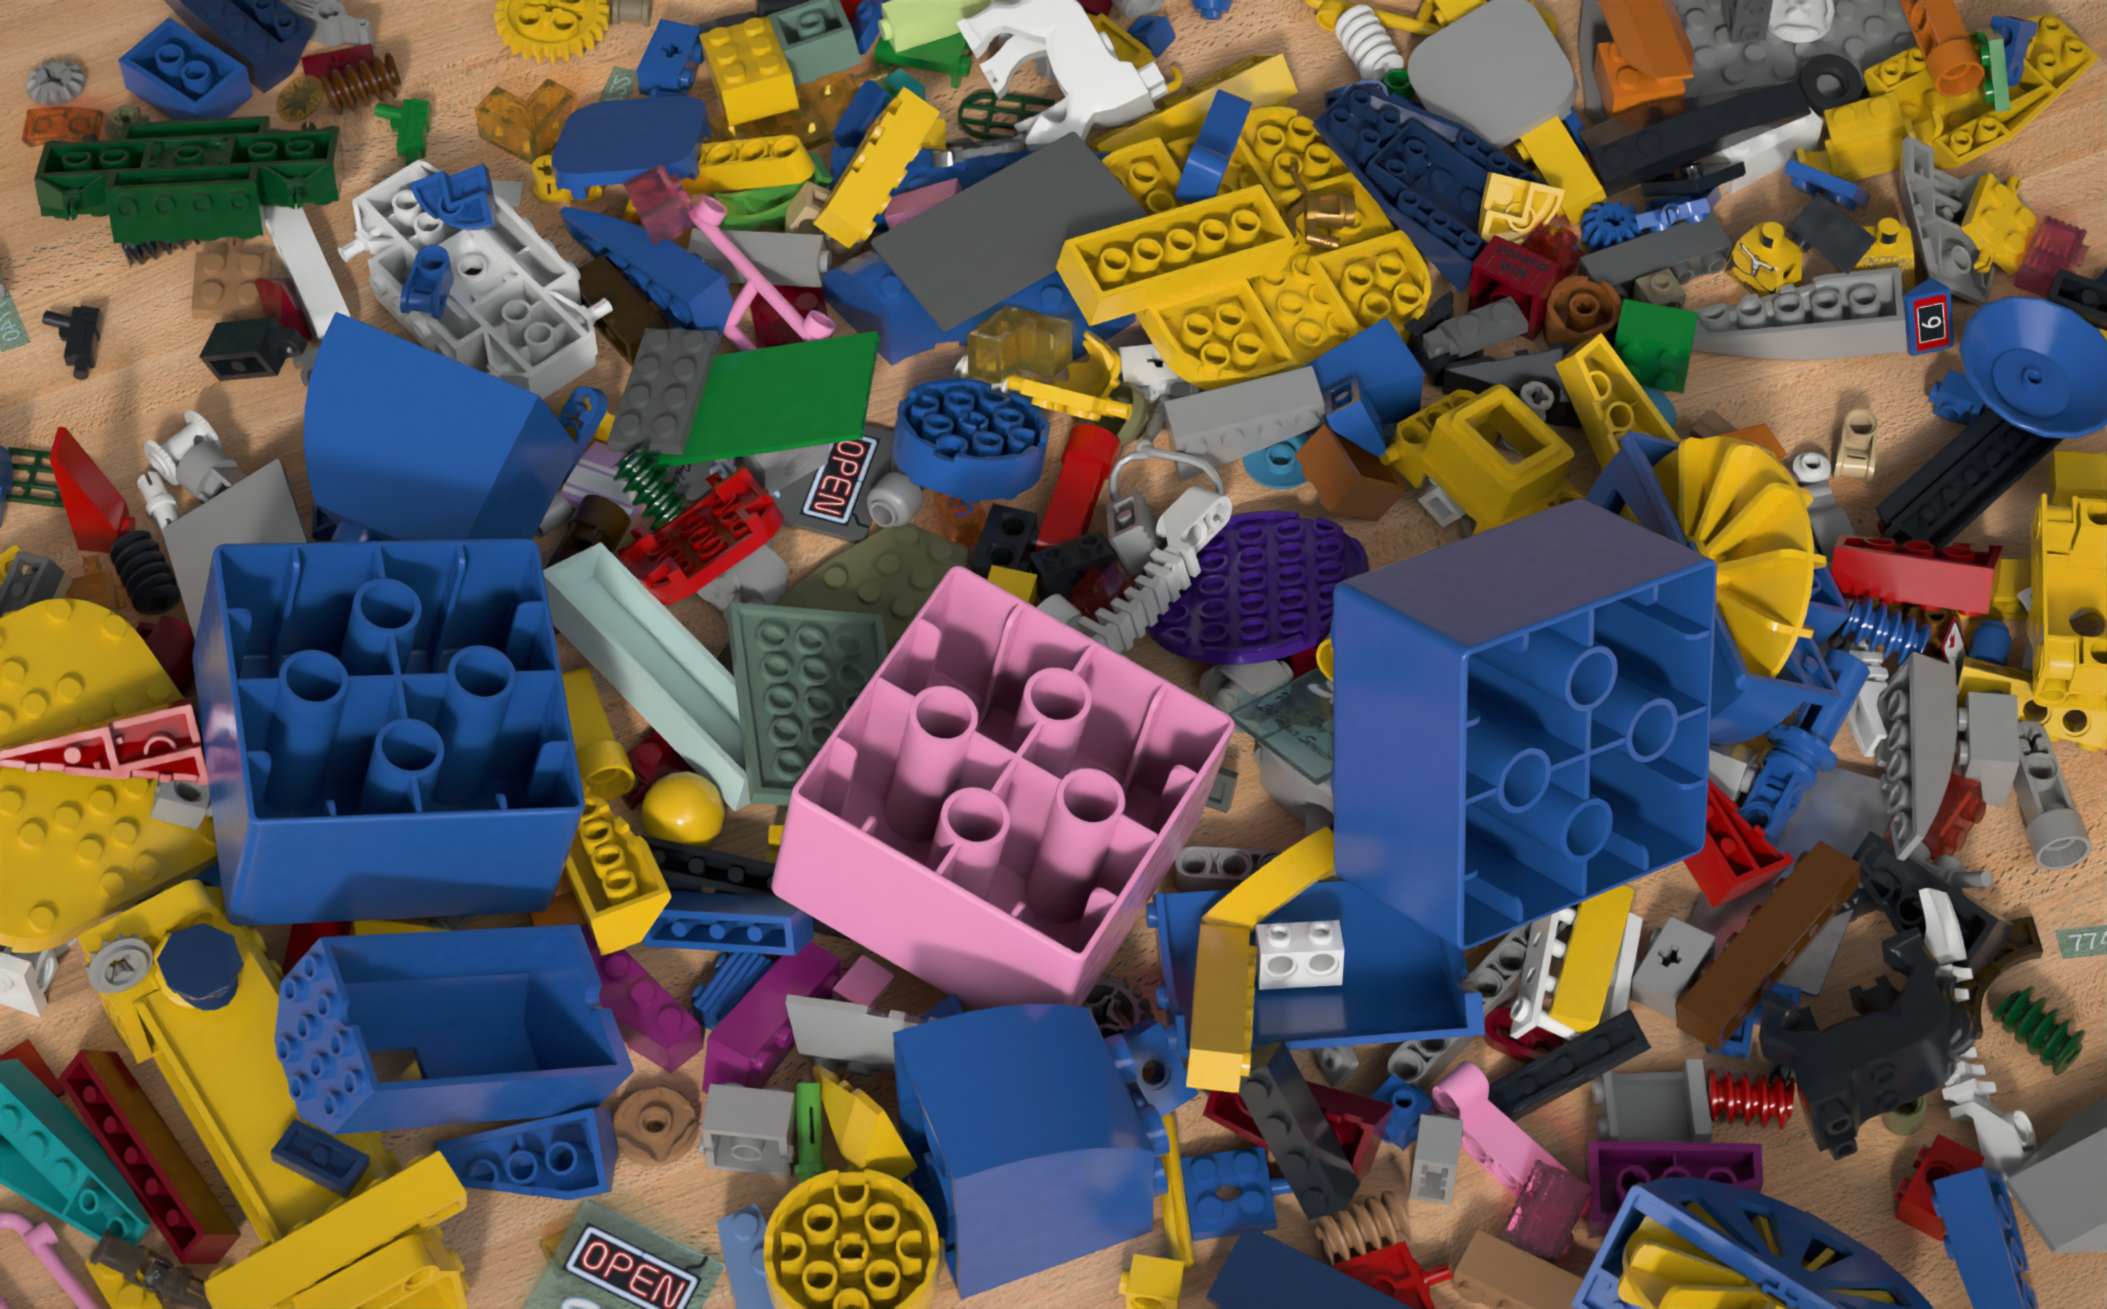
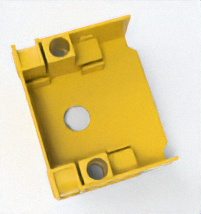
M2041 494L2031 524L2032 605L2027 618V634L2032 646L2033 701L2039 706L2048 708L2107 712V500L2072 496L2069 506L2047 505V494ZM2079 610L2094 611L2102 617L2105 623V630L2096 637L2081 636L2072 629L2070 617Z

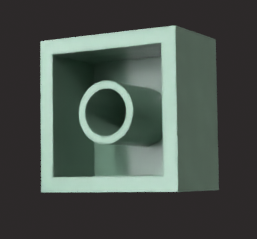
M811 0L768 15L791 70L794 86L812 83L820 77L835 72H844L852 66L862 63L851 25L839 0Z

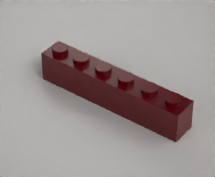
M81 1049L59 1076L58 1081L180 1263L218 1264L241 1236V1233L117 1051Z

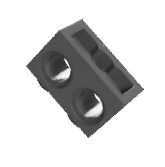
M1724 0L1722 14L1730 43L1766 40L1773 0Z

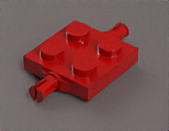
M1405 1241L1330 1265V1267L1413 1309H1436L1430 1297V1286L1453 1279L1447 1262L1423 1270L1413 1259Z

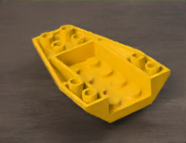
M2053 12L2024 18L2038 22L2035 37H2030L2026 57L2023 60L2024 70L2022 77L2016 86H2008L2010 110L1995 112L1991 103L1983 102L1984 78L1975 89L1964 95L1956 97L1940 95L1935 89L1918 44L1866 69L1864 78L1871 98L1895 91L1903 119L1910 117L1912 125L1925 122L1930 118L1932 111L1939 110L1943 121V130L1940 137L1934 139L1932 146L1934 148V168H1957L2015 138L2098 62L2099 56ZM1976 30L1967 32L1981 61V43L1977 42Z

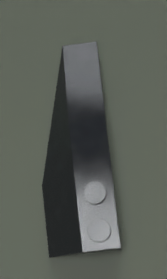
M1797 80L1646 104L1578 132V135L1598 181L1604 189L1606 197H1609L1678 169L1683 165L1690 164L1811 114V110Z

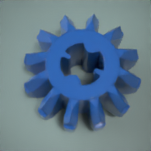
M1604 199L1601 206L1597 204L1591 205L1588 213L1584 214L1581 221L1582 244L1588 246L1590 254L1643 236L1642 229L1639 230L1634 205L1624 207L1620 199L1616 204H1610Z

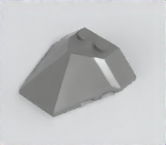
M1908 136L1902 142L1899 185L1908 228L1911 230L1913 246L1928 278L1931 277L1949 287L1951 294L1982 306L1988 303L1995 267L1991 265L1989 272L1985 274L1977 272L1978 269H1974L1979 256V249L1960 227L1979 178L1988 174V172L1982 170L1963 179H1957L1934 168L1933 147ZM1996 177L2003 185H2006L2005 180Z

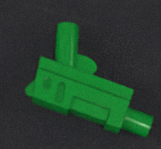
M413 98L411 100L404 99L402 109L378 102L374 108V116L390 120L391 130L398 132L397 154L406 156L405 165L408 166L420 160V158H425L427 149L426 136L429 133L432 118L430 102Z

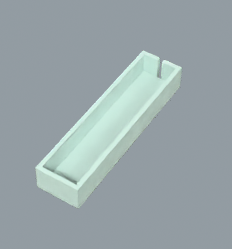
M601 542L543 570L553 625L699 775L704 776L717 787L721 798L735 812L750 804L734 676Z

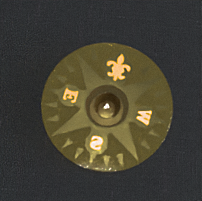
M310 75L292 80L284 87L277 99L276 109L278 115L288 122L300 121L310 116L323 99L324 87L322 82Z

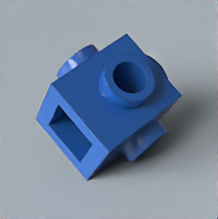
M1393 1073L1370 1098L1395 1105L1382 1140L1388 1144L1394 1143L1404 1151L1414 1140L1417 1142L1421 1114L1431 1115L1433 1103L1422 1089L1417 1086L1408 1085Z

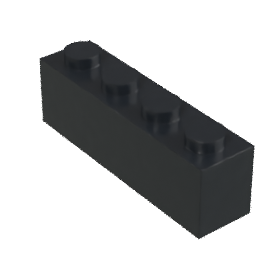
M1284 1040L1251 1050L1249 1077L1240 1076L1238 1092L1308 1221L1344 1211L1361 1183Z

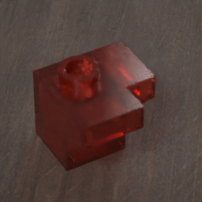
M1113 562L1104 572L1094 566L1073 587L1068 595L1081 612L1082 617L1085 616L1100 624L1095 612L1102 607L1115 614L1110 602L1116 597L1128 602L1123 592L1129 586L1135 589L1136 587L1126 571L1116 562Z

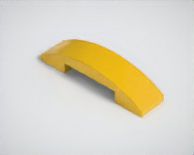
M1326 826L1302 839L1243 881L1211 908L1200 921L1208 925L1250 929V934L1256 931V925L1260 924L1318 880L1322 882L1335 873L1334 834Z

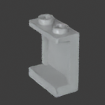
M1686 1059L1683 1072L1612 1074L1610 1070L1600 1075L1599 1078L1592 1080L1593 1103H1600L1601 1115L1596 1117L1598 1141L1710 1143L1712 1127L1703 1059Z

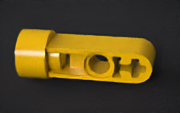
M588 666L564 672L562 677L580 776L589 784L590 790L597 797L601 796L607 803L615 801L628 793L635 782V775L625 748L614 739Z

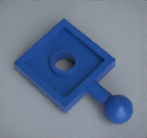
M1260 1146L1180 1158L1193 1241L1240 1235L1248 1230L1268 1231L1277 1229L1273 1196L1293 1193L1285 1177L1269 1178L1265 1148ZM1233 1186L1241 1193L1235 1200L1224 1201L1217 1196V1192L1222 1187Z

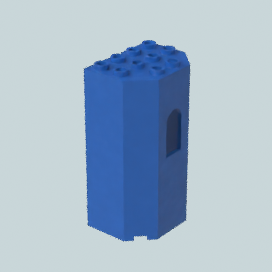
M579 924L320 937L280 984L274 1042L277 1058L282 1063L289 1084L290 1096L295 1101L300 1118L333 1135L558 1116L585 1109L598 1108L634 1072L611 1008L604 1009L600 1004L599 993L602 983ZM413 1051L423 1080L378 1083L369 1054Z

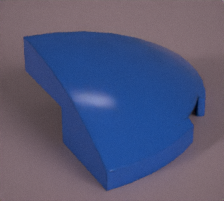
M484 164L450 176L441 171L410 183L412 192L420 206L432 218L440 219L452 228L459 230H481L493 227L496 224L493 188L489 169Z

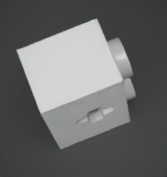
M1136 344L1118 348L1122 364V370L1119 374L1120 383L1129 382L1141 389L1145 396L1146 404L1156 403L1159 396L1163 394L1169 395L1173 400L1199 393V387L1185 381L1168 367L1153 344Z

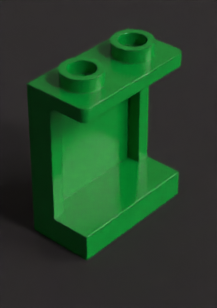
M962 33L897 53L894 51L890 41H884L880 34L874 50L876 75L888 77L892 72L894 64L949 74L951 76V87L957 89L960 87L963 76H969L972 66V51Z

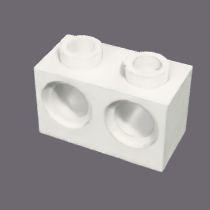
M1339 920L1256 925L1255 946H1257L1255 966L1259 990L1342 985L1344 945Z

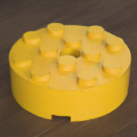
M837 1169L818 1174L790 1191L776 1207L768 1222L764 1236V1268L768 1293L775 1309H929L934 1300L940 1278L939 1239L935 1221L921 1197L905 1183L890 1175L869 1169H864V1172L839 1173ZM847 1257H851V1258L860 1257L861 1259H859V1258H856V1259H846V1258H847Z

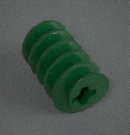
M646 443L635 448L610 468L616 466L619 468L613 477L615 482L623 479L628 480L622 490L624 494L637 492L636 497L631 503L633 507L646 504L647 507L641 514L642 519L655 516L656 519L650 527L651 531H655L687 508H681L687 496L685 493L672 495L677 487V482L663 483L668 470L666 468L653 470L659 458L657 456L644 458L650 448Z
M2032 985L2023 991L2017 990L1999 1005L1993 1013L1992 1021H2003L2002 1029L2006 1033L2015 1032L2014 1039L2018 1044L2028 1043L2027 1050L2031 1055L2041 1053V1064L2044 1066L2054 1064L2053 1074L2055 1076L2062 1074L2081 1053L2083 1048L2081 1042L2086 1031L2081 1029L2073 1035L2068 1033L2073 1020L2069 1018L2058 1024L2056 1022L2060 1013L2058 1007L2045 1013L2043 1010L2048 999L2044 996L2033 1002L2031 998L2035 987Z

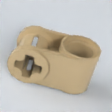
M1854 409L1846 414L1837 447L1833 478L1839 479L1840 476L1864 479L1865 483L1868 484L1872 483L1877 450L1875 449L1879 424L1877 417L1871 411Z

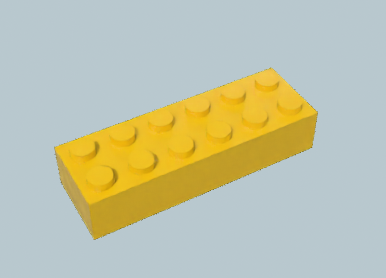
M1258 184L1065 240L1056 269L1089 326H1093L1243 278L1249 279L1283 269L1296 241L1263 186Z

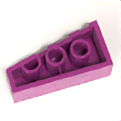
M1590 1141L1585 1157L1588 1239L1607 1235L1629 1190L1638 1182L1646 1184L1647 1182L1663 1178L1690 1177L1723 1182L1760 1193L1764 1184L1761 1143Z

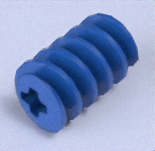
M1858 596L1855 598L1849 608L1851 616L1841 626L1840 639H1844L1851 631L1855 632L1854 645L1858 646L1865 638H1868V651L1872 653L1881 644L1884 646V659H1887L1894 651L1898 652L1897 665L1899 666L1905 662L1913 651L1922 654L1931 633L1929 623L1925 622L1916 629L1917 620L1914 616H1909L1901 623L1902 612L1895 609L1887 616V604L1879 603L1872 610V597L1865 596L1859 603Z

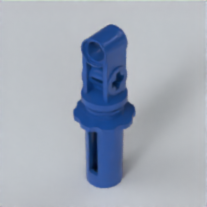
M1830 649L1823 657L1842 698L1833 707L1803 702L1794 710L1787 725L1779 723L1766 733V737L1773 745V748L1764 756L1762 760L1764 768L1756 777L1751 792L1738 814L1752 827L1758 823H1766V826L1762 828L1767 833L1764 838L1773 847L1778 843L1790 817L1798 809L1805 790L1811 789L1817 780V772L1832 771L1838 762V758L1830 750V746L1870 675L1869 668L1860 659L1847 652Z

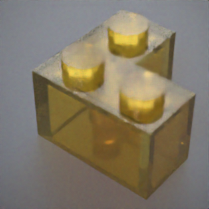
M547 78L526 101L496 86L476 106L475 115L480 138L532 165L537 158L549 155L555 149L565 121L570 114L579 108L575 92Z
M1006 305L967 334L968 375L981 378L989 384L1002 383L1020 369L1035 372L1037 376L1044 378L1056 376L1072 363V321Z

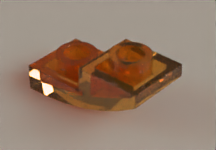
M81 107L27 110L21 140L31 148L42 146L46 141L50 140L82 142V137L86 133H88V138L90 133H93L99 141L104 113L98 109Z

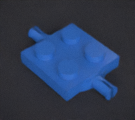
M1719 186L1699 194L1671 195L1647 201L1635 215L1639 230L1650 227L1651 232H1657L1672 227L1676 220L1685 218L1686 223H1694L1708 218L1707 213L1712 212L1722 198Z

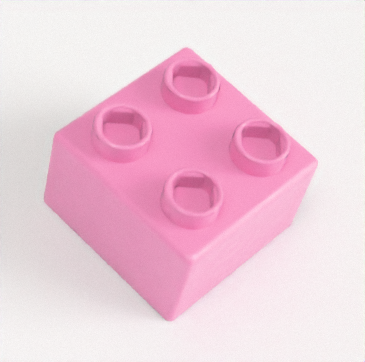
M962 566L952 567L793 787L772 879L773 893L949 996L956 994L958 1001L975 1011L1025 1004H1062L1081 1007L1141 914L1146 903H1148L1198 825L1232 737L1235 722L1226 713Z

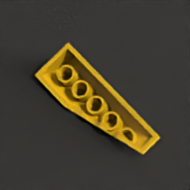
M1253 53L1186 87V93L1177 96L1172 95L1161 101L1163 109L1155 108L1154 111L1134 120L1135 124L1131 127L1129 123L1116 126L1087 142L1086 145L1092 151H1116L1120 148L1160 137L1163 144L1199 134L1218 89L1252 101L1250 110L1263 107H1284L1289 103L1287 98L1297 94L1298 90L1282 53Z
M581 777L585 808L564 871L601 956L641 942L671 899V894L647 842L640 835L636 836L630 830L629 824L621 816L617 817L601 796L597 797L590 790L589 784Z

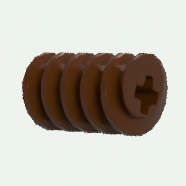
M390 52L385 54V64L378 56H374L371 59V68L363 60L358 62L357 72L351 65H345L344 77L336 69L331 70L330 81H328L324 74L320 73L321 82L329 104L339 116L343 115L344 103H347L352 111H356L357 99H361L366 107H369L370 95L372 94L376 96L380 103L384 102L385 90H388L393 98H397L398 86L401 84L396 64Z

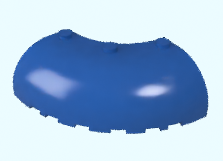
M875 249L852 257L827 271L822 285L824 300L859 334L878 331L880 341L877 352L891 366L915 354L935 349V344L959 341V346L989 348L990 344L1011 349L1012 355L1031 363L1050 378L1067 367L1068 361H1076L1088 353L1087 349L1083 346V340L1086 339L1083 333L1086 330L1093 332L1106 341L1136 322V315L1133 313L1089 326L1059 272L1055 271L944 332Z

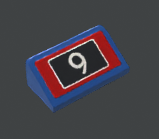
M1930 277L1903 295L1907 348L1910 356L1945 350L1954 346L1950 288Z

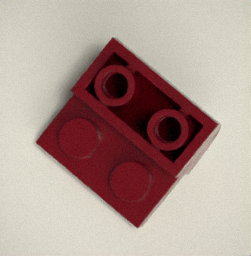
M164 615L157 624L140 622L136 631L179 692L184 696L195 680L192 659L195 639L191 627L175 618Z

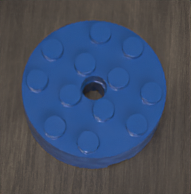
M965 378L929 381L910 389L908 397L904 401H899L891 448L892 456L900 470L915 485L924 486L945 495L958 497L966 503H978L981 500L993 499L1011 500L1016 498L1018 494L1033 487L1042 475L1050 432L1049 421L1039 406L1031 404L1032 400L1014 390L1011 391L1010 395L992 390L991 382Z

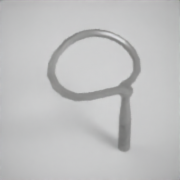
M1163 394L1159 396L1147 422L1144 437L1137 442L1135 452H1129L1119 458L1109 474L1108 484L1112 502L1120 499L1117 486L1118 476L1123 466L1131 461H1144L1150 457L1187 463L1203 469L1212 478L1215 493L1224 495L1225 487L1221 476L1208 461L1190 454L1154 448L1152 442L1166 419L1164 402L1172 400L1169 395Z

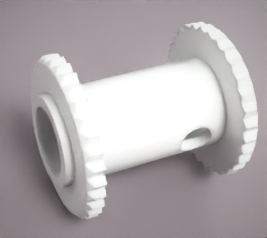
M192 410L184 414L187 426L163 444L158 445L152 440L144 442V452L155 471L172 485L179 484L176 480V470L181 459L191 448L199 443L210 441L222 450L220 439L204 417Z

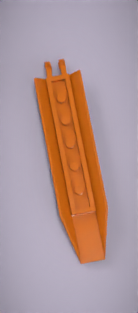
M1597 0L1623 61L1656 82L1693 78V47L1672 0Z

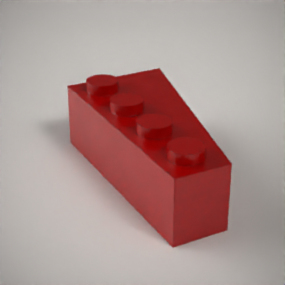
M1840 535L1834 546L1831 575L1842 597L1846 599H1855L1857 596L1858 599H1861L1863 596L1879 598V602L1887 605H1900L1902 602L1918 604L1919 608L1928 611H1939L1942 608L1958 610V613L1964 616L1977 617L1981 616L1982 613L1989 614L1998 591L2003 546L1989 545L1988 552H1978L1970 550L1969 543L1953 542V547L1935 549V546L1930 544L1929 541L1913 540L1903 543L1902 547L1895 546V540L1892 538Z

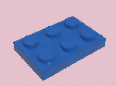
M1791 159L1788 160L1783 172L1792 179L1790 184L1801 192L1810 196H1814L1818 192L1821 195L1825 193V198L1833 202L1834 205L1852 212L1855 211L1856 206L1866 209L1871 195L1859 185Z

